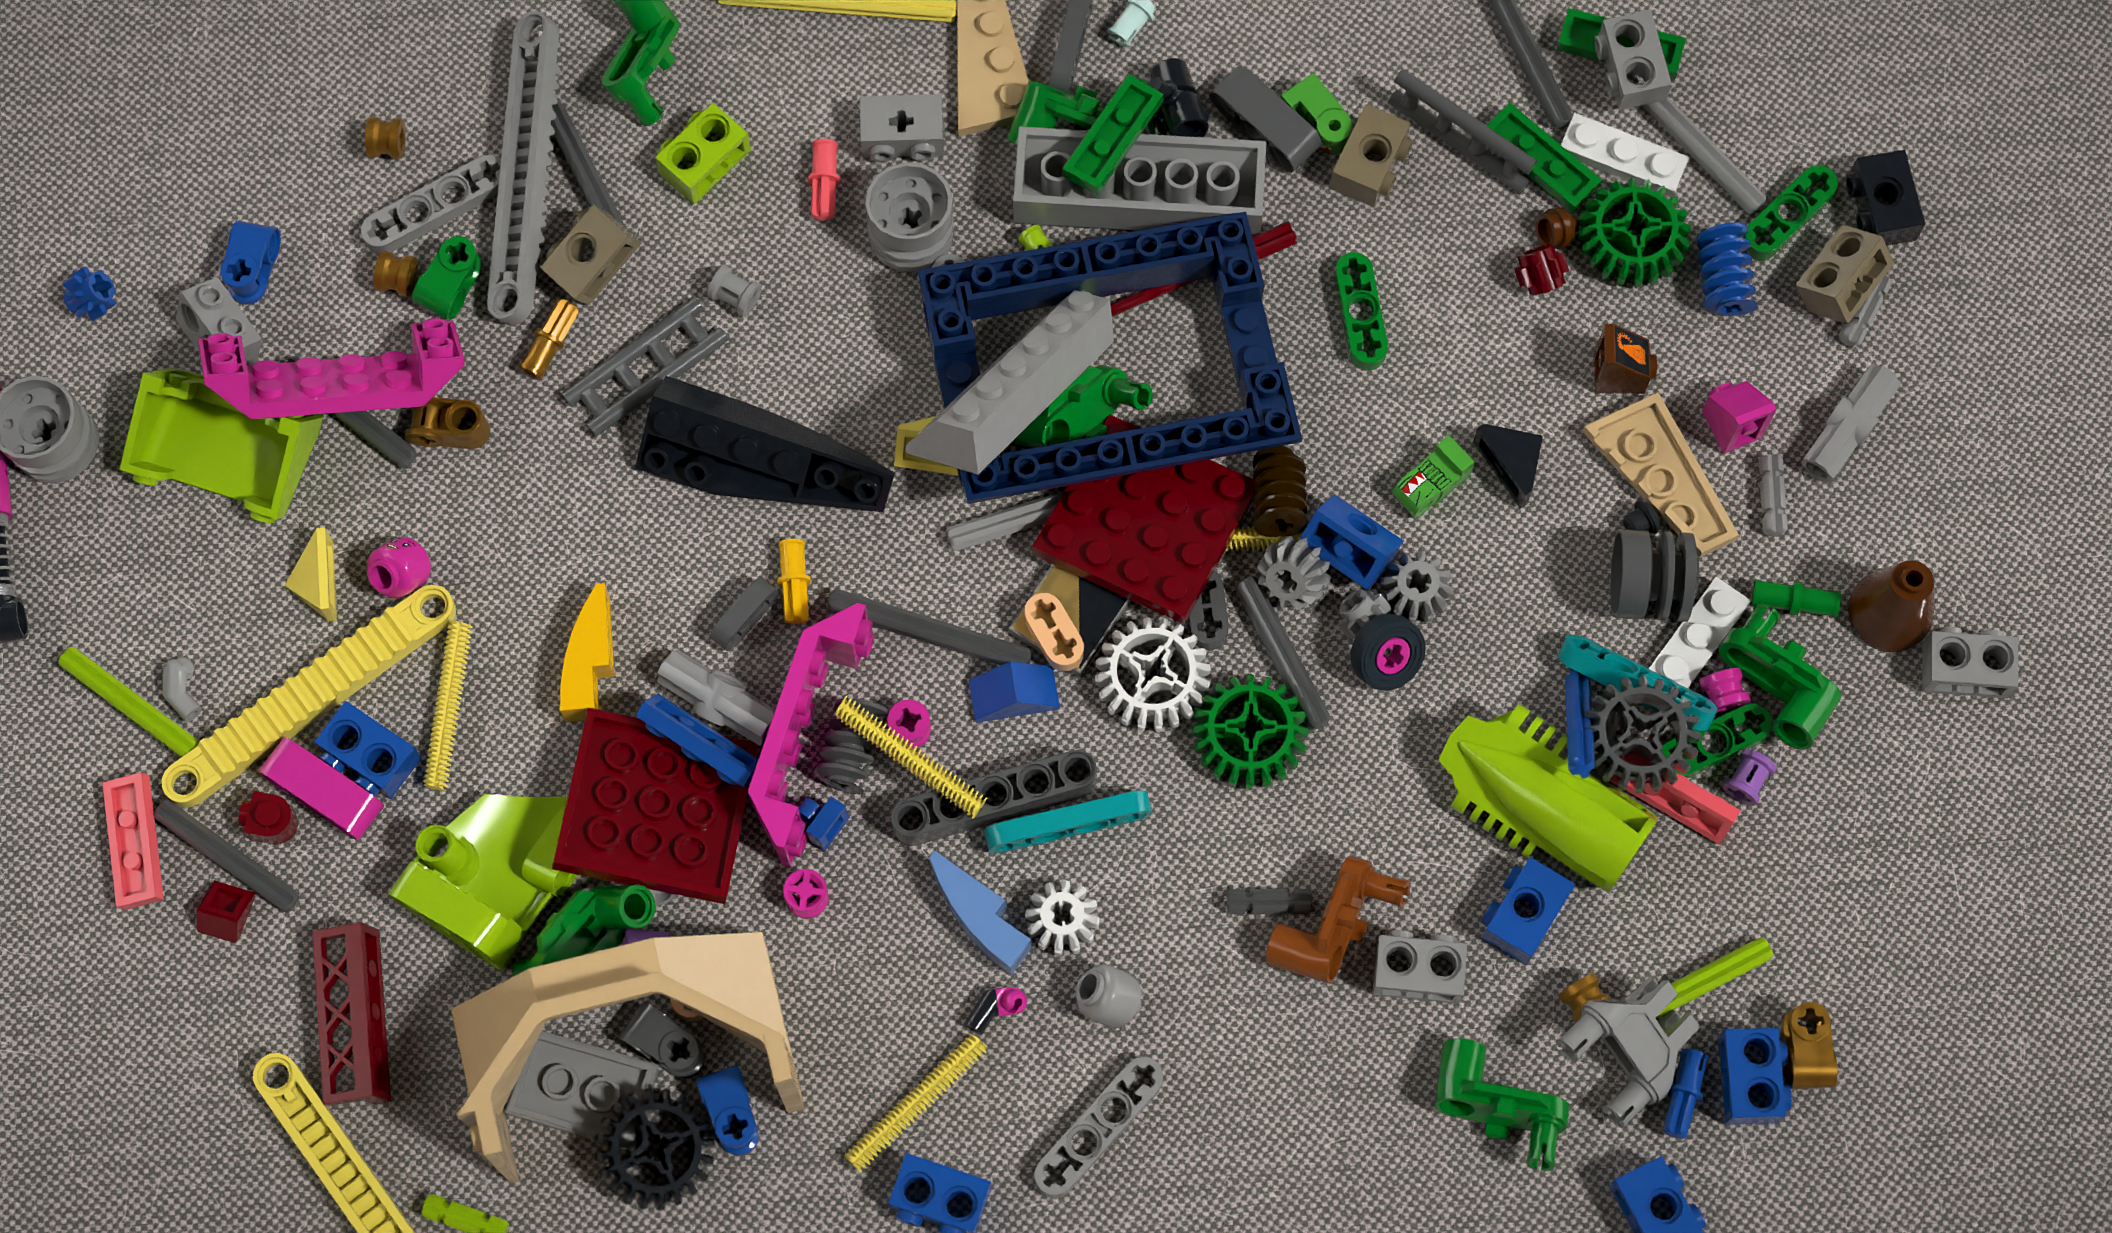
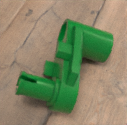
M613 0L633 26V29L626 36L604 72L602 85L615 101L626 102L644 127L650 126L662 117L661 114L664 113V109L652 97L645 85L658 65L665 71L675 61L676 58L668 48L679 31L680 23L664 0Z
M1139 78L1141 82L1149 85L1150 82ZM1029 81L1007 139L1018 145L1019 127L1054 129L1058 117L1090 129L1105 107L1100 106L1101 100L1096 99L1098 93L1085 87L1078 86L1074 96L1048 85Z
M1089 365L1010 444L1025 449H1032L1106 435L1107 426L1104 423L1108 416L1113 415L1114 410L1121 404L1137 410H1144L1145 406H1149L1152 401V388L1146 383L1128 380L1125 372L1118 368L1107 365H1098L1096 367Z
M1758 603L1754 606L1753 612L1743 627L1732 628L1719 646V654L1731 668H1740L1744 678L1786 703L1774 722V733L1786 745L1795 749L1805 750L1813 745L1840 702L1841 692L1835 683L1823 676L1819 670L1802 660L1806 654L1803 646L1795 641H1787L1782 648L1767 638L1774 625L1778 623L1780 616L1776 609L1772 608L1767 618L1763 620L1762 616L1769 605Z
M638 884L600 886L590 891H576L558 913H553L546 921L547 926L537 937L538 951L534 957H520L517 959L519 963L513 964L512 976L514 977L533 967L618 947L623 941L622 929L643 928L653 919L656 905L651 891L645 886Z
M1454 1038L1445 1041L1442 1045L1435 1108L1447 1116L1486 1123L1485 1135L1488 1138L1506 1139L1509 1127L1531 1131L1526 1165L1536 1170L1542 1153L1541 1171L1553 1170L1556 1165L1557 1136L1568 1128L1569 1103L1561 1097L1522 1090L1500 1084L1483 1083L1486 1048L1481 1043L1470 1039Z

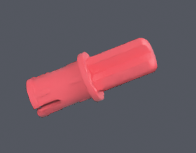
M817 139L812 144V173L808 176V183L812 186L811 216L818 219V221H826L835 217L836 186L840 184V176L836 174L838 143L832 139Z

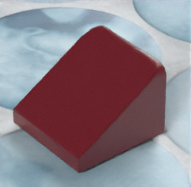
M214 880L196 910L197 931L236 943L242 934L255 899V892Z

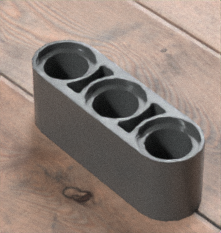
M1238 66L1209 93V98L1215 108L1250 140L1266 141V155L1289 173H1293L1322 145V140L1317 131L1246 67Z

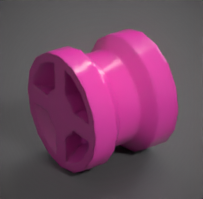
M1740 668L1722 670L1699 680L1701 689L1708 693L1709 700L1718 708L1716 714L1737 709L1751 702L1749 693L1742 689L1740 683L1743 678Z
M909 699L894 704L889 710L887 723L888 728L891 727L890 733L896 730L894 736L900 733L898 739L904 736L903 742L908 739L907 745L909 746L913 743L912 749L915 746L919 748L926 743L930 737L931 724L929 713L924 705Z
M799 869L791 873L785 881L783 887L784 898L789 910L795 916L803 919L814 918L826 909L829 901L828 890L823 877L819 873L810 869ZM812 896H817V897H813L811 900H809V901H808V904H807V900H808V899H810Z

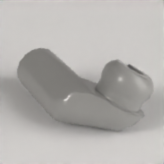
M179 657L176 660L170 659L163 668L162 695L186 722H189L200 714L202 707L186 691L187 679L193 676L194 665L190 659Z

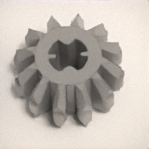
M1291 535L1283 538L1280 542L1272 543L1265 550L1264 557L1257 566V569L1262 573L1258 584L1269 588L1267 599L1276 596L1279 598L1281 609L1292 604L1297 611L1305 608L1307 604L1316 603L1323 596L1324 589L1329 585L1331 579L1326 573L1330 562L1321 560L1318 557L1321 547L1312 550L1308 546L1307 537L1296 542Z
M1423 550L1418 552L1416 561H1413L1405 552L1400 556V565L1390 562L1386 569L1389 576L1383 577L1380 583V587L1388 591L1383 595L1389 605L1396 604L1392 614L1402 615L1405 611L1409 613L1408 620L1415 624L1418 614H1421L1423 619L1429 623L1433 621L1434 611L1444 613L1448 606L1445 599L1451 598L1454 590L1446 584L1451 579L1450 571H1438L1441 564L1439 557L1433 559L1430 564L1424 562L1426 555ZM1414 582L1418 588L1424 586L1423 593H1419L1417 588L1409 589L1410 583Z

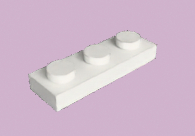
M1574 113L1561 144L1579 161L1590 167L1624 180L1633 177L1636 184L1643 186L1644 181L1649 179L1651 182L1650 189L1656 192L1658 188L1665 185V196L1668 197L1674 196L1689 159L1686 155Z
M1715 577L1693 607L1688 622H1682L1649 669L1689 688L1728 632L1749 606L1751 600L1718 577Z

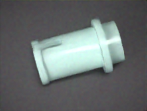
M1127 0V8L1107 31L1109 37L1116 44L1128 48L1130 42L1146 22H1152L1154 19L1153 13L1156 8L1150 0Z

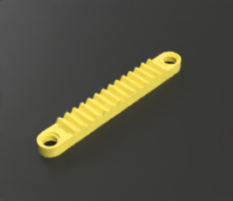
M426 585L396 606L386 608L382 616L372 618L368 626L358 628L355 635L344 638L338 647H331L324 657L314 659L310 667L300 669L296 677L286 679L282 687L272 689L270 695L266 698H259L255 706L245 708L241 716L228 720L227 726L214 730L210 738L200 740L196 748L170 765L162 777V789L165 795L174 804L183 808L193 807L203 802L273 752L284 737L291 739L447 628L450 625L448 622L454 620L456 615V605L450 593L444 587ZM431 598H439L445 602L443 613L436 618H428L422 614L423 604ZM188 773L195 775L197 785L191 793L180 795L175 792L174 784L179 776Z
M270 1053L262 1057L256 1063L253 1071V1081L257 1090L357 1233H416L380 1180L375 1176L370 1166L363 1159L361 1153L344 1132L332 1112L326 1105H323V1099L313 1088L299 1066L287 1055L281 1053ZM275 1065L286 1066L289 1071V1078L286 1084L280 1088L273 1089L268 1087L265 1081L267 1071Z

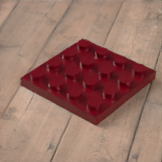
M1109 415L1104 423L1107 426L1106 435L1140 429L1113 415ZM1208 459L1068 485L1034 542L1032 555L1181 624H1185L1254 501L1253 486L1255 480Z
M588 708L552 870L626 885L638 884L651 890L726 904L749 784L742 787L725 782L717 775L715 768L704 761L698 762L689 758L681 751L682 746L670 738H661L654 735L646 728V723L639 718ZM724 736L755 757L756 743Z

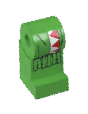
M1313 72L1283 93L1281 99L1317 131L1322 140V145L1318 149L1325 154L1336 155L1343 151L1353 128L1352 120Z
M1448 435L1437 445L1435 451L1399 481L1394 487L1392 495L1414 518H1417L1429 508L1438 504L1471 475L1475 461Z

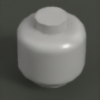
M1107 964L1097 965L1085 972L1077 983L1076 998L1079 1010L1085 1017L1111 1028L1122 1027L1130 1022L1140 1010L1142 996L1140 983L1133 975Z

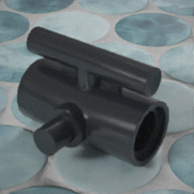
M1170 58L1157 63L1150 73L1151 81L1149 86L1163 93L1164 96L1163 103L1147 124L1150 134L1168 135L1167 131L1169 130L1171 136L1203 138L1209 130L1208 120L1210 113L1204 109L1203 103L1197 96L1187 64L1184 60L1178 58Z

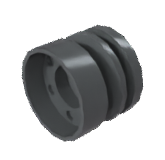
M1618 529L1611 561L1610 601L1612 616L1614 618L1643 619L1649 601H1654L1657 619L1666 621L1672 605L1674 620L1688 622L1699 585V559L1697 557L1694 534L1680 532L1675 547L1672 532L1663 531L1657 550H1652L1649 531Z

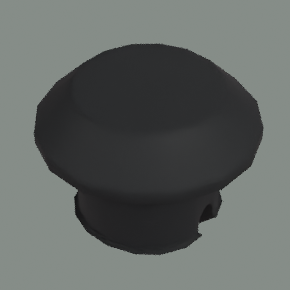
M1635 502V510L1624 517V528L1647 530L1651 534L1658 533L1660 520L1654 508L1646 502Z

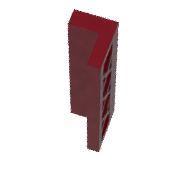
M362 922L312 931L323 1105L333 1106L356 1101H365L372 1104L391 1102L380 931ZM345 937L346 952L337 965H335L328 959L326 940ZM339 978L348 984L349 995L340 1008L330 1002V990ZM344 1021L351 1027L352 1039L341 1052L333 1045V1033L340 1023ZM346 1064L354 1071L355 1090L336 1093L335 1077Z

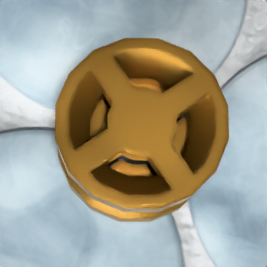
M369 117L365 129L367 157L378 158L381 154H389L393 159H402L406 145L404 119L393 118L390 122H382L379 117Z
M382 250L377 258L374 269V289L381 292L392 289L396 290L401 296L410 297L417 280V257L406 255L403 258L395 257L393 252Z
M1595 973L1581 978L1558 994L1562 1004H1567L1572 1009V1019L1575 1023L1582 1017V1006L1591 999L1612 1000L1608 994H1603L1598 987L1599 979Z

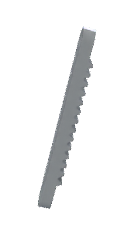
M530 11L524 14L518 20L513 34L487 298L490 314L508 325L520 324L528 318L534 304L536 274H540L542 271L537 262L539 258H543L539 243L545 240L540 231L542 227H546L542 212H546L548 208L543 199L545 196H549L545 181H550V175L546 168L552 165L548 151L553 150V144L549 140V136L555 134V130L551 125V120L556 119L552 105L558 102L554 95V90L559 89L555 74H560L561 70L556 63L559 28L556 22L540 11ZM543 25V32L540 38L530 42L532 30L536 26ZM516 293V305L510 311L505 312L504 302L510 294Z

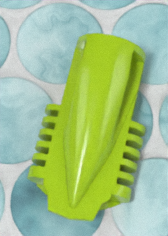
M1518 704L1514 710L1489 721L1468 715L1450 734L1438 760L1453 776L1454 785L1457 788V796L1450 807L1462 815L1471 802L1477 806L1469 817L1470 821L1476 823L1483 812L1486 811L1490 815L1482 829L1489 832L1497 820L1501 821L1503 825L1495 836L1497 839L1502 841L1509 830L1513 829L1516 831V834L1509 843V847L1515 850L1525 837L1530 842L1521 855L1528 859L1538 846L1609 893L1658 821V817L1610 783L1605 782L1592 771H1590L1589 777L1583 779L1579 774L1572 775L1568 768V756L1562 752L1567 745V735L1564 733L1554 747L1549 742L1556 733L1557 728L1550 725L1540 738L1536 733L1544 720L1539 716L1535 718L1528 729L1522 726L1531 711L1521 704Z

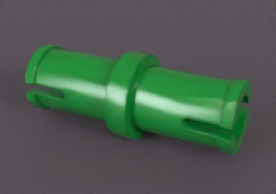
M1755 579L1751 606L1765 603L1771 608L1789 610L1790 615L1798 616L1799 612H1806L1837 618L1840 608L1841 591L1803 587V582L1796 581L1793 582V585Z

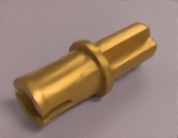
M561 298L556 301L541 330L536 329L534 331L536 338L522 363L518 366L521 371L537 380L543 379L544 373L557 350H563L565 345L562 341L579 313V309L573 303Z

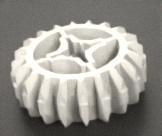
M1146 617L1143 619V629L1138 630L1136 624L1130 621L1126 627L1128 636L1121 631L1115 630L1112 633V639L1116 645L1111 643H1104L1102 645V653L1106 657L1097 658L1096 668L1102 672L1095 675V684L1105 687L1099 692L1101 701L1113 700L1108 706V712L1111 715H1115L1122 710L1124 711L1121 718V723L1124 726H1127L1134 717L1138 719L1137 729L1139 731L1145 730L1146 721L1154 722L1155 731L1159 733L1162 731L1163 720L1167 719L1170 726L1176 728L1179 726L1178 713L1186 719H1191L1194 711L1190 705L1198 707L1203 705L1204 697L1199 692L1209 690L1210 682L1203 677L1210 674L1211 668L1209 664L1201 662L1206 658V650L1204 648L1193 649L1197 643L1195 634L1182 639L1184 626L1181 624L1175 626L1171 632L1167 630V619L1162 618L1160 620L1159 628H1151L1152 621ZM1146 646H1158V649L1150 655H1142L1134 651ZM1173 653L1181 659L1188 673L1186 684L1179 681L1178 675L1173 673L1168 667ZM1161 663L1160 677L1154 676L1145 686L1146 673H1152ZM1120 665L1128 669V675L1132 676L1137 682L1132 697L1126 693L1119 682L1117 671ZM1156 694H1163L1170 698L1173 695L1176 696L1167 702L1159 704L1147 703L1150 697Z

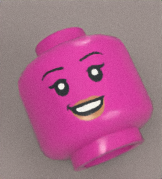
M397 537L376 548L368 557V579L371 585L381 594L389 598H401L423 586L428 580L431 572L429 556L419 542L410 537Z

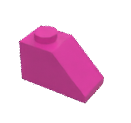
M1745 381L1733 386L1732 382H1728L1710 391V396L1702 412L1723 454L1762 439L1777 409L1768 397L1748 381Z

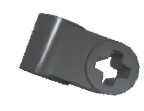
M646 1002L641 1004L618 1037L629 1049L641 1057L653 1061L680 1079H689L696 1076L702 1070L705 1063L704 1052L696 1038L675 1024L664 1013ZM677 1050L682 1052L688 1050L691 1055L687 1060L684 1058L677 1060L674 1053Z

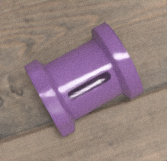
M1745 748L1740 753L1741 762L1731 779L1724 781L1722 788L1735 800L1749 806H1755L1760 800L1758 793L1768 775H1774L1777 766L1764 754ZM1750 772H1752L1753 776L1751 777L1748 783L1746 782V779Z

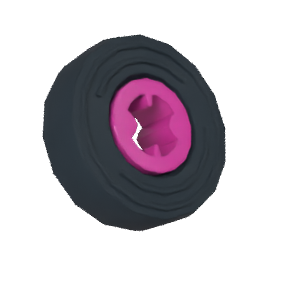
M1389 613L1377 616L1366 623L1355 636L1350 650L1351 665L1357 677L1374 689L1389 691L1400 688L1412 680L1421 668L1425 657V639L1420 629L1404 616ZM1387 648L1393 650L1389 656L1383 655Z

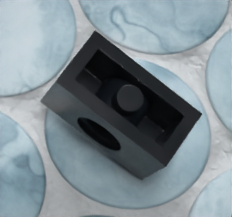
M1900 150L1857 158L1850 173L1846 176L1848 195L1851 199L1855 198L1858 208L1856 213L1857 229L1882 236L1886 246L1917 241L1926 224L1906 151ZM1875 196H1884L1891 204H1881L1876 200Z

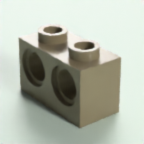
M1841 225L1833 237L1827 241L1823 250L1810 267L1803 272L1795 286L1808 312L1848 324L1893 266L1894 262L1882 236Z

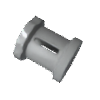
M723 265L714 275L709 285L707 296L712 300L721 299L737 308V313L745 317L756 305L762 291V284L756 281L749 283L733 274L731 267Z

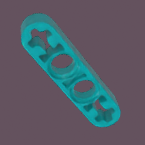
M1567 635L1559 651L1558 659L1564 665L1605 686L1612 684L1620 693L1622 678L1628 677L1633 688H1637L1639 676L1643 675L1647 678L1648 688H1653L1657 679L1664 680V686L1661 691L1667 695L1673 687H1677L1680 691L1674 701L1678 704L1683 700L1689 699L1692 703L1688 711L1684 713V716L1693 714L1699 717L1698 724L1691 727V729L1698 731L1709 730L1718 708L1711 700L1588 638L1579 635ZM1640 703L1656 712L1661 711L1654 706Z
M1132 791L1000 822L984 829V835L989 853H1004L1136 822L1151 816L1153 811L1147 791Z

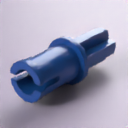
M1694 1049L1681 1050L1677 1073L1668 1092L1672 1096L1664 1123V1133L1670 1137L1685 1139L1687 1137L1695 1104L1703 1098L1700 1090L1709 1056L1707 1054L1703 1055L1701 1051Z

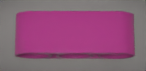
M287 737L281 740L258 770V773L274 786L357 841L360 840L384 808V804L371 793Z

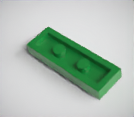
M1568 8L1556 50L1606 63L1605 59H1598L1595 49V36L1599 35L1603 20L1610 18ZM1657 31L1670 80L1675 81L1686 38ZM1620 37L1616 39L1623 47L1635 46L1634 42L1629 38Z
M1128 74L1062 168V176L1098 196L1163 103L1164 94Z
M1511 102L1486 125L1537 160L1532 171L1529 174H1525L1572 214L1600 187L1602 182L1600 177Z

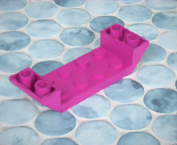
M439 318L427 319L423 323L412 324L413 354L391 351L384 353L382 356L372 357L348 354L339 359L330 360L306 357L299 359L297 362L277 363L264 360L256 362L254 365H246L241 336L216 333L208 338H198L204 384L250 419L421 407L465 366L464 355L454 321H445Z
M856 603L802 631L748 789L754 812L782 866L791 868L794 856L801 858L808 839L807 833L804 832L805 822H802L798 806L784 803L789 783L784 782L788 767H796L802 750V743L798 742L802 726L808 728L813 719L816 703L811 701L815 687L822 688L828 674L829 664L825 663V660L858 669L861 657L868 658L870 655L875 634L871 633L873 622L868 620L867 609L864 604Z

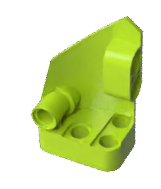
M483 794L446 827L431 825L418 835L415 846L418 854L413 862H409L387 895L447 938L502 971L552 897L564 894L578 876L577 874L552 870L568 796L521 797ZM448 845L446 851L436 857L437 851L441 847Z

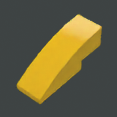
M605 583L596 584L583 605L572 630L565 653L560 683V712L565 722L585 721L588 708L599 710L598 678L615 677L610 595Z

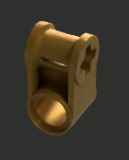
M433 396L424 406L413 407L411 428L405 432V440L418 446L477 449L483 446L489 439L490 425L475 402L467 399H447ZM476 419V423L472 428L459 430L460 425L464 421Z
M1817 1002L1801 1003L1789 1011L1782 1020L1783 1040L1786 1041L1788 1050V1063L1784 1067L1786 1083L1790 1085L1791 1089L1835 1087L1838 1080V1067L1833 1049L1829 1013L1824 1006ZM1804 1017L1806 1022L1813 1023L1814 1029L1808 1032L1807 1027L1799 1026L1798 1020Z

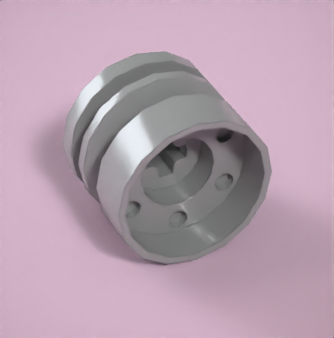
M908 162L889 166L875 176L867 189L865 202L868 239L872 252L884 265L897 271L915 273L918 270L932 268L935 260L947 254L953 244V196L948 182L938 171L924 164Z
M30 376L15 380L0 392V451L12 460L25 475L38 482L56 484L73 479L88 467L96 455L99 442L97 425L88 411L82 407L62 384L49 377Z

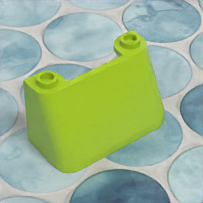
M175 368L145 372L142 374L119 470L133 474L132 480L144 485L157 486L159 480L173 479L243 501V507L251 511L250 517L252 519L265 523H275V520L285 517L320 433L324 415L314 414L250 419L206 386L203 375Z

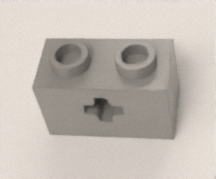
M942 94L860 96V138L863 159L870 158L876 162H888L894 158L912 157L918 161H927L935 158V156H944ZM899 128H906V132L900 133Z

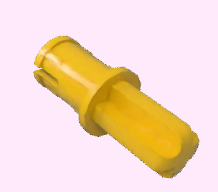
M785 539L778 544L781 577L777 579V584L779 587H782L784 621L792 625L805 623L809 619L807 586L811 583V578L806 575L805 541L801 539Z

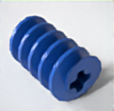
M1739 222L1719 224L1706 229L1697 237V247L1701 250L1698 255L1699 262L1702 265L1700 277L1704 280L1702 283V293L1706 296L1704 298V308L1707 312L1714 315L1739 316L1752 313L1757 309V302L1745 300L1756 293V288L1753 285L1743 284L1754 278L1752 270L1741 269L1752 263V256L1741 253L1750 248V241L1745 238H1738L1748 233L1749 228L1745 224Z

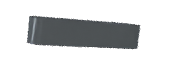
M1072 750L965 781L964 787L969 784L968 790L974 788L973 793H976L978 790V797L981 794L984 796L991 790L1001 791L1006 796V800L999 806H990L984 803L975 818H972V814L967 815L968 812H963L957 818L945 817L941 810L946 804L950 803L951 799H946V796H942L941 792L937 793V790L903 799L893 807L891 813L893 833L902 844L918 846L1083 798L1089 795L1095 788L1097 782L1096 762L1089 753L1082 750ZM1074 766H1080L1088 771L1089 776L1082 782H1074L1067 778L1066 772ZM1032 778H1039L1044 780L1048 787L1040 794H1032L1024 788V785ZM908 814L918 815L923 820L919 828L911 831L903 829L899 824L901 819Z

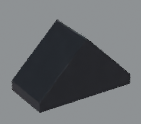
M1483 424L1477 428L1473 443L1521 509L1528 504L1533 490L1543 436Z

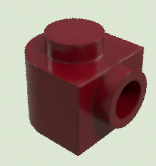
M253 791L251 801L245 800L241 805L238 823L239 826L244 827L243 833L250 841L278 845L287 842L294 836L298 828V817L284 798L275 794Z

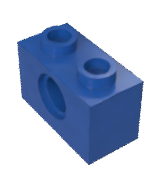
M1335 494L1316 510L1300 539L1307 537L1308 546L1312 550L1321 547L1319 558L1329 561L1331 566L1367 590L1385 574L1387 565L1393 561L1404 540Z
M1532 857L1528 859L1524 868L1515 864L1502 886L1509 890L1502 904L1493 900L1480 922L1487 926L1481 939L1527 966L1570 895L1575 883ZM1519 900L1528 901L1535 909V916L1531 918L1520 917L1515 912L1513 903Z
M1663 1156L1615 1179L1609 1185L1633 1233H1704L1702 1229L1706 1228V1223L1700 1210L1694 1203L1688 1204L1681 1191V1188L1684 1187V1182L1679 1171L1673 1163L1667 1165ZM1660 1198L1670 1205V1219L1660 1220L1652 1214L1650 1209L1652 1199Z

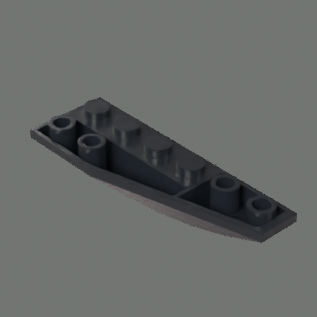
M668 376L664 378L652 396L635 464V469L713 495L884 512L895 472L808 427L749 403Z

